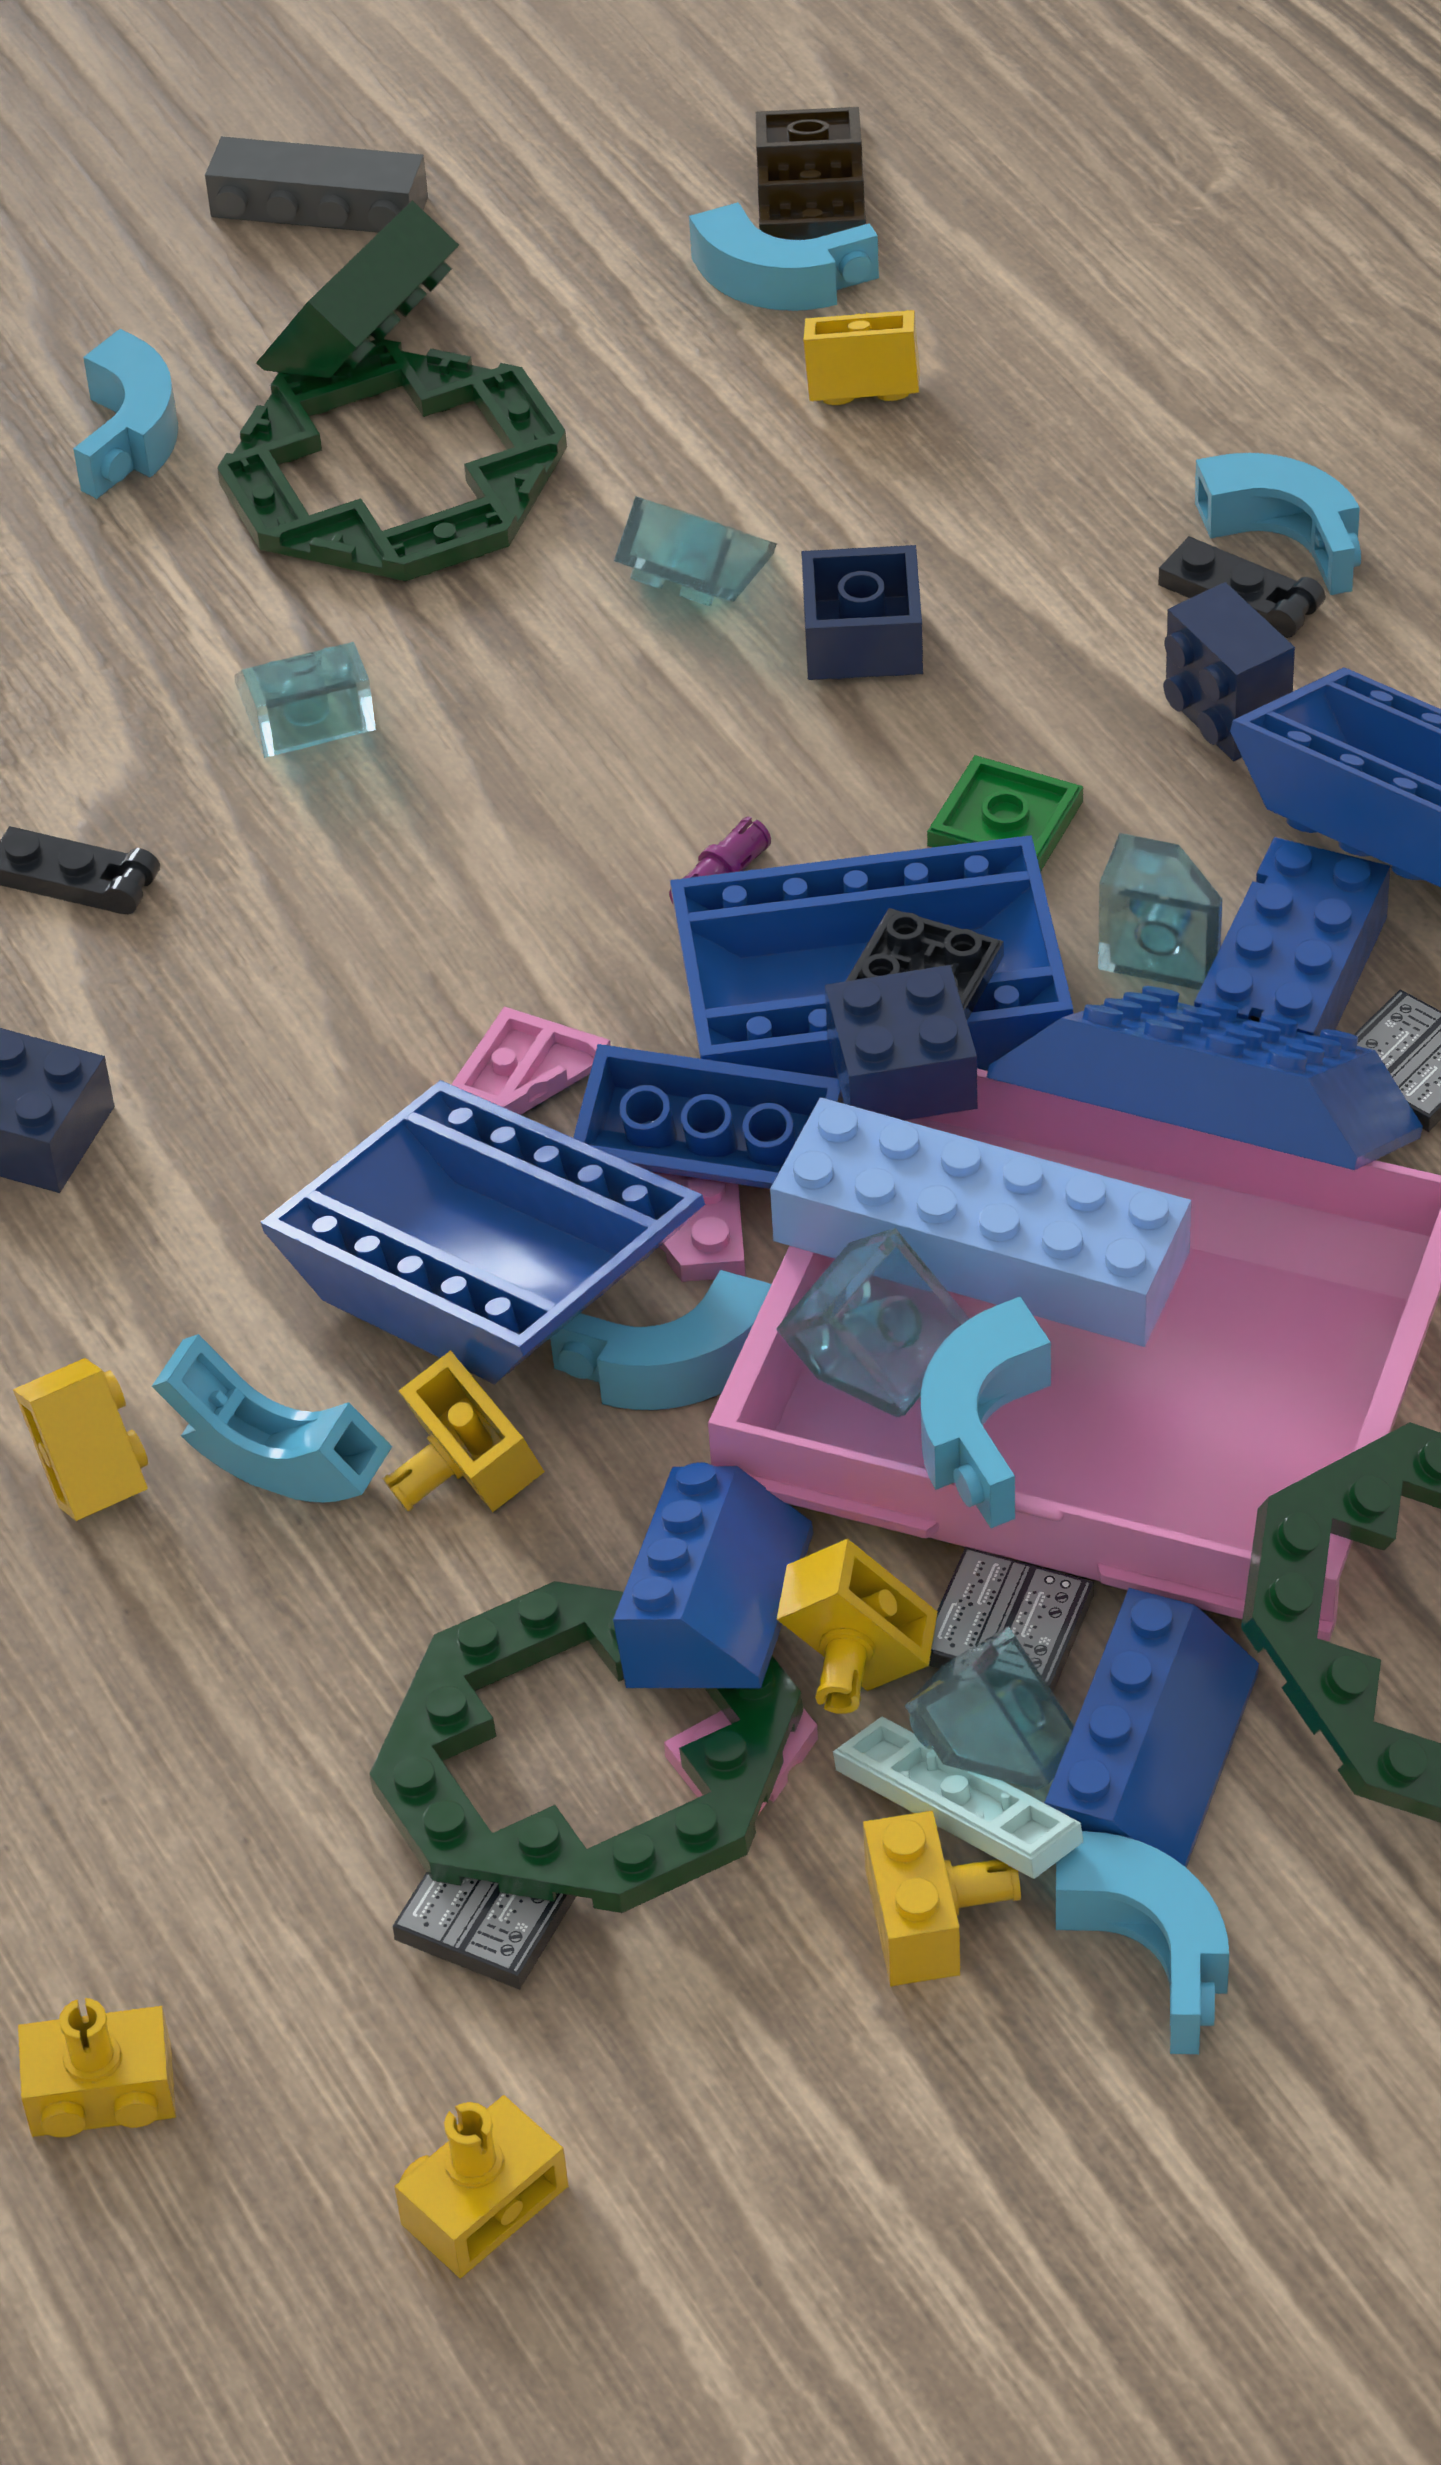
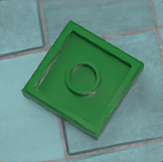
M974 755L927 830V846L941 847L1032 835L1041 872L1083 803V786Z

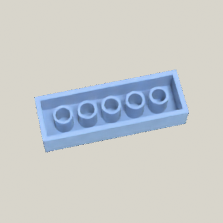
M821 1097L770 1188L773 1241L995 1305L1021 1297L1034 1316L1142 1347L1146 1346L1190 1253V1199Z

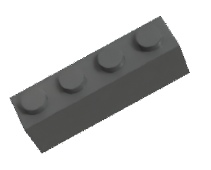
M221 136L205 173L211 217L379 233L412 200L424 210L428 199L423 154Z

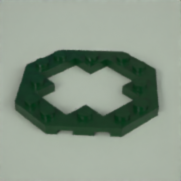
M384 339L381 343H378L376 340L371 341L376 346L356 368L352 369L345 363L331 378L278 372L270 385L271 395L264 406H256L240 431L241 441L233 454L226 453L217 467L220 486L260 550L408 581L509 547L565 452L567 440L565 428L522 367L500 363L498 368L495 369L483 368L472 365L470 356L431 348L425 356L402 351L401 342ZM401 386L404 387L423 417L444 412L453 407L474 401L507 449L464 464L465 479L477 497L476 500L384 531L381 530L361 498L309 515L278 466L322 451L320 433L309 416L325 413L330 409L364 398L374 397L382 392Z
M1409 1422L1269 1496L1257 1510L1241 1629L1257 1653L1266 1650L1287 1681L1281 1688L1313 1735L1321 1731L1343 1763L1337 1770L1354 1795L1441 1823V1743L1375 1722L1374 1716L1381 1659L1317 1639L1330 1534L1332 1533L1384 1551L1396 1539L1401 1496L1441 1509V1433Z
M554 1581L433 1635L369 1773L372 1790L432 1881L461 1886L464 1878H472L498 1883L501 1893L553 1902L557 1894L560 1893L592 1899L594 1909L624 1913L748 1855L756 1834L755 1821L762 1803H768L784 1762L783 1750L790 1732L796 1731L803 1713L801 1691L773 1655L761 1688H705L731 1724L679 1748L682 1768L703 1796L586 1849L556 1805L492 1833L442 1762L497 1737L494 1719L475 1691L586 1641L591 1644L618 1682L624 1680L613 1622L623 1592Z

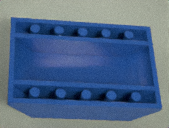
M1343 667L1233 720L1230 732L1267 810L1287 818V824L1294 829L1307 833L1318 832L1338 841L1339 847L1350 854L1363 857L1372 856L1392 865V871L1403 878L1425 880L1441 887L1440 708Z
M1032 835L670 880L700 1059L838 1078L827 1039L825 985L845 982L889 908L913 913L925 919L960 929H968L977 934L1004 941V956L967 1020L977 1055V1069L988 1071L990 1064L1060 1018L1073 1014V1005Z
M1144 986L1142 993L1125 992L1121 999L1106 998L1102 1005H1085L1084 1011L1060 1018L990 1064L987 1072V1078L1351 1170L1365 1166L1420 1139L1423 1125L1376 1050L1357 1046L1358 1037L1356 1035L1330 1029H1322L1320 1037L1297 1032V1021L1274 1015H1261L1260 1022L1238 1018L1239 1008L1223 1002L1204 1000L1201 1003V1007L1198 1008L1179 1003L1180 994L1178 992L1153 986Z
M439 1080L260 1223L267 1237L324 1302L439 1358L451 1350L468 1372L495 1385L671 1238L705 1205L703 1195Z

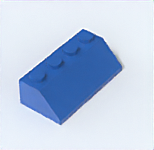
M598 1044L573 1138L648 1171L770 1189L819 1098L843 1104L844 1100L838 1078Z
M698 1462L684 1467H672L613 1618L626 1688H761L782 1627V1623L777 1620L786 1566L806 1557L814 1533L812 1521L767 1491L765 1486L738 1466H713L708 1463Z
M1128 1588L1044 1803L1079 1821L1082 1831L1109 1833L1143 1842L1166 1853L1187 1868L1256 1681L1259 1663L1196 1605Z

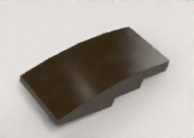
M859 107L755 112L759 230L781 239L808 240L865 225L866 214Z

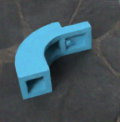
M739 202L689 216L691 259L700 273L713 287L723 294L749 305L787 311L830 307L837 305V290L879 278L878 235L870 223L814 239L787 240L773 237L759 230L750 221Z
M122 329L117 330L83 357L90 399L116 412L110 420L73 448L80 489L96 499L115 484L122 481L133 470L151 478L168 460L178 436V419L171 376L167 364L153 347Z
M1234 453L1196 460L1195 505L1210 539L1250 531H1266L1285 535L1298 541L1311 553L1330 595L1352 591L1354 567L1361 564V550L1358 541L1360 507L1348 489L1338 480L1305 462L1271 454Z
M720 1270L704 1298L693 1310L674 1321L656 1326H626L580 1313L550 1338L554 1369L566 1372L576 1378L599 1382L602 1404L632 1410L671 1409L715 1397L722 1393L772 1284Z
M1021 1297L989 1308L955 1329L934 1353L927 1366L921 1388L922 1454L928 1477L935 1490L955 1483L963 1502L968 1507L976 1505L990 1528L1015 1519V1475L983 1425L1003 1405L1051 1386V1342Z
M199 1334L182 1340L152 1385L189 1423L181 1437L193 1448L233 1476L251 1485L295 1500L324 1503L346 1500L362 1495L392 1448L390 1443L349 1402L326 1410L310 1412L292 1409L267 1398L242 1379Z
M1082 1831L1083 1843L1056 1862V1930L1112 1932L1134 1939L1148 1948L1160 1961L1168 1977L1170 1988V2054L1199 2055L1200 2026H1214L1215 1994L1228 1993V1936L1216 1903L1199 1879L1181 1863L1157 1848L1120 1835Z

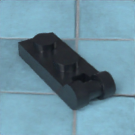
M1190 536L1159 567L1158 585L1187 598H1192L1226 582L1285 638L1295 635L1304 625V615L1313 614L1324 603L1326 598L1323 587L1312 578L1301 577L1296 581Z
M11 826L8 827L0 840V886L119 914L129 915L137 909L143 899L142 887L150 885L160 870L159 860L152 853L141 848H135L130 850L129 853H124Z

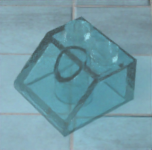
M635 496L614 561L633 568L630 579L659 589L663 588L666 579L682 585L679 596L711 606L714 597L734 602L772 557L777 543L680 509Z
M354 642L327 647L322 650L278 661H271L266 664L242 669L234 675L236 687L264 758L376 730L370 682Z
M1119 833L1099 882L1098 969L1197 990L1201 989L1221 947L1223 899L1180 845Z
M893 1228L849 1242L779 1324L776 1330L817 1379L895 1417H901L906 1415L921 1396L923 1378L934 1353L955 1329L970 1318L899 1231Z
M1009 1626L942 1665L904 1705L910 1713V1725L915 1736L924 1747L935 1751L943 1765L1034 1790L1045 1787L1054 1779L1074 1728L1073 1723Z

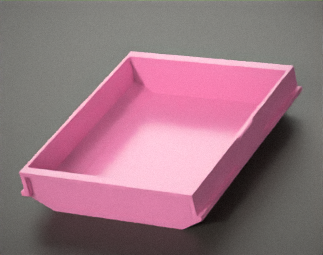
M977 1069L978 1109L905 1121L1191 1200L1190 1253L1146 1346L1142 1347L1034 1316L1051 1342V1386L1003 1405L983 1425L1015 1475V1519L990 1528L976 1505L968 1507L963 1502L955 1483L935 1490L928 1477L922 1454L921 1388L927 1366L943 1341L967 1320L996 1305L789 1246L708 1421L711 1465L738 1466L765 1486L767 1491L787 1504L925 1539L928 1537L1090 1578L1101 1581V1584L1125 1590L1132 1588L1194 1604L1199 1609L1243 1619L1258 1508L1269 1496L1392 1432L1441 1293V1175L1377 1160L1356 1170H1351L987 1078L988 1071ZM1332 1533L1330 1534L1317 1639L1330 1641L1337 1621L1340 1576L1353 1540Z

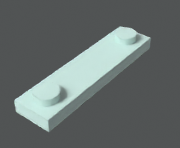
M883 1716L833 1751L836 1771L913 1813L933 1810L936 1826L1033 1879L1083 1843L1082 1828L1079 1821Z

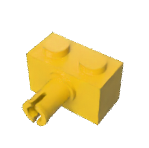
M914 310L881 313L866 312L865 314L858 313L855 315L805 318L803 341L809 401L822 400L829 405H842L853 401L854 398L877 396V398L884 401H896L907 397L909 394L919 393L920 367Z
M451 1350L398 1390L417 1420L429 1434L426 1439L430 1443L390 1475L387 1474L382 1478L408 1512L413 1509L416 1503L452 1475H455L457 1479L463 1476L489 1509L494 1512L545 1472L522 1435Z
M83 1358L13 1389L58 1507L75 1521L148 1489L141 1468L148 1466V1458L136 1432L133 1429L126 1432L118 1409L126 1406V1401L122 1389L111 1370L103 1372L101 1368L88 1359Z
M845 1539L786 1566L777 1620L824 1657L820 1684L815 1696L816 1702L819 1705L825 1703L824 1709L829 1712L847 1714L858 1709L861 1701V1687L869 1691L929 1666L938 1611L853 1542Z
M933 1810L863 1821L865 1871L890 1987L960 1976V1929L957 1919L959 1908L1007 1900H1021L1018 1870L998 1859L952 1866L950 1860H944Z
M85 1998L88 2015L82 2016L77 1999L71 2001L63 2008L57 2020L18 2025L21 2099L32 2137L45 2135L70 2137L80 2133L82 2130L120 2125L138 2128L147 2126L157 2120L176 2118L172 2050L162 2006L106 2013L104 2007L98 2001Z
M502 2095L487 2109L479 2103L473 2102L461 2103L455 2106L458 2115V2125L456 2116L450 2111L447 2113L444 2121L448 2141L431 2156L425 2155L412 2162L404 2171L399 2183L394 2186L401 2225L460 2279L569 2187L564 2148L505 2095Z

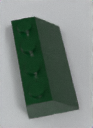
M412 200L303 306L256 364L264 371L331 378L345 363L352 369L356 368L376 346L369 339L373 337L378 343H381L402 320L395 313L399 311L404 317H407L427 295L421 287L424 286L432 292L449 274L452 268L445 261L458 248L459 244Z

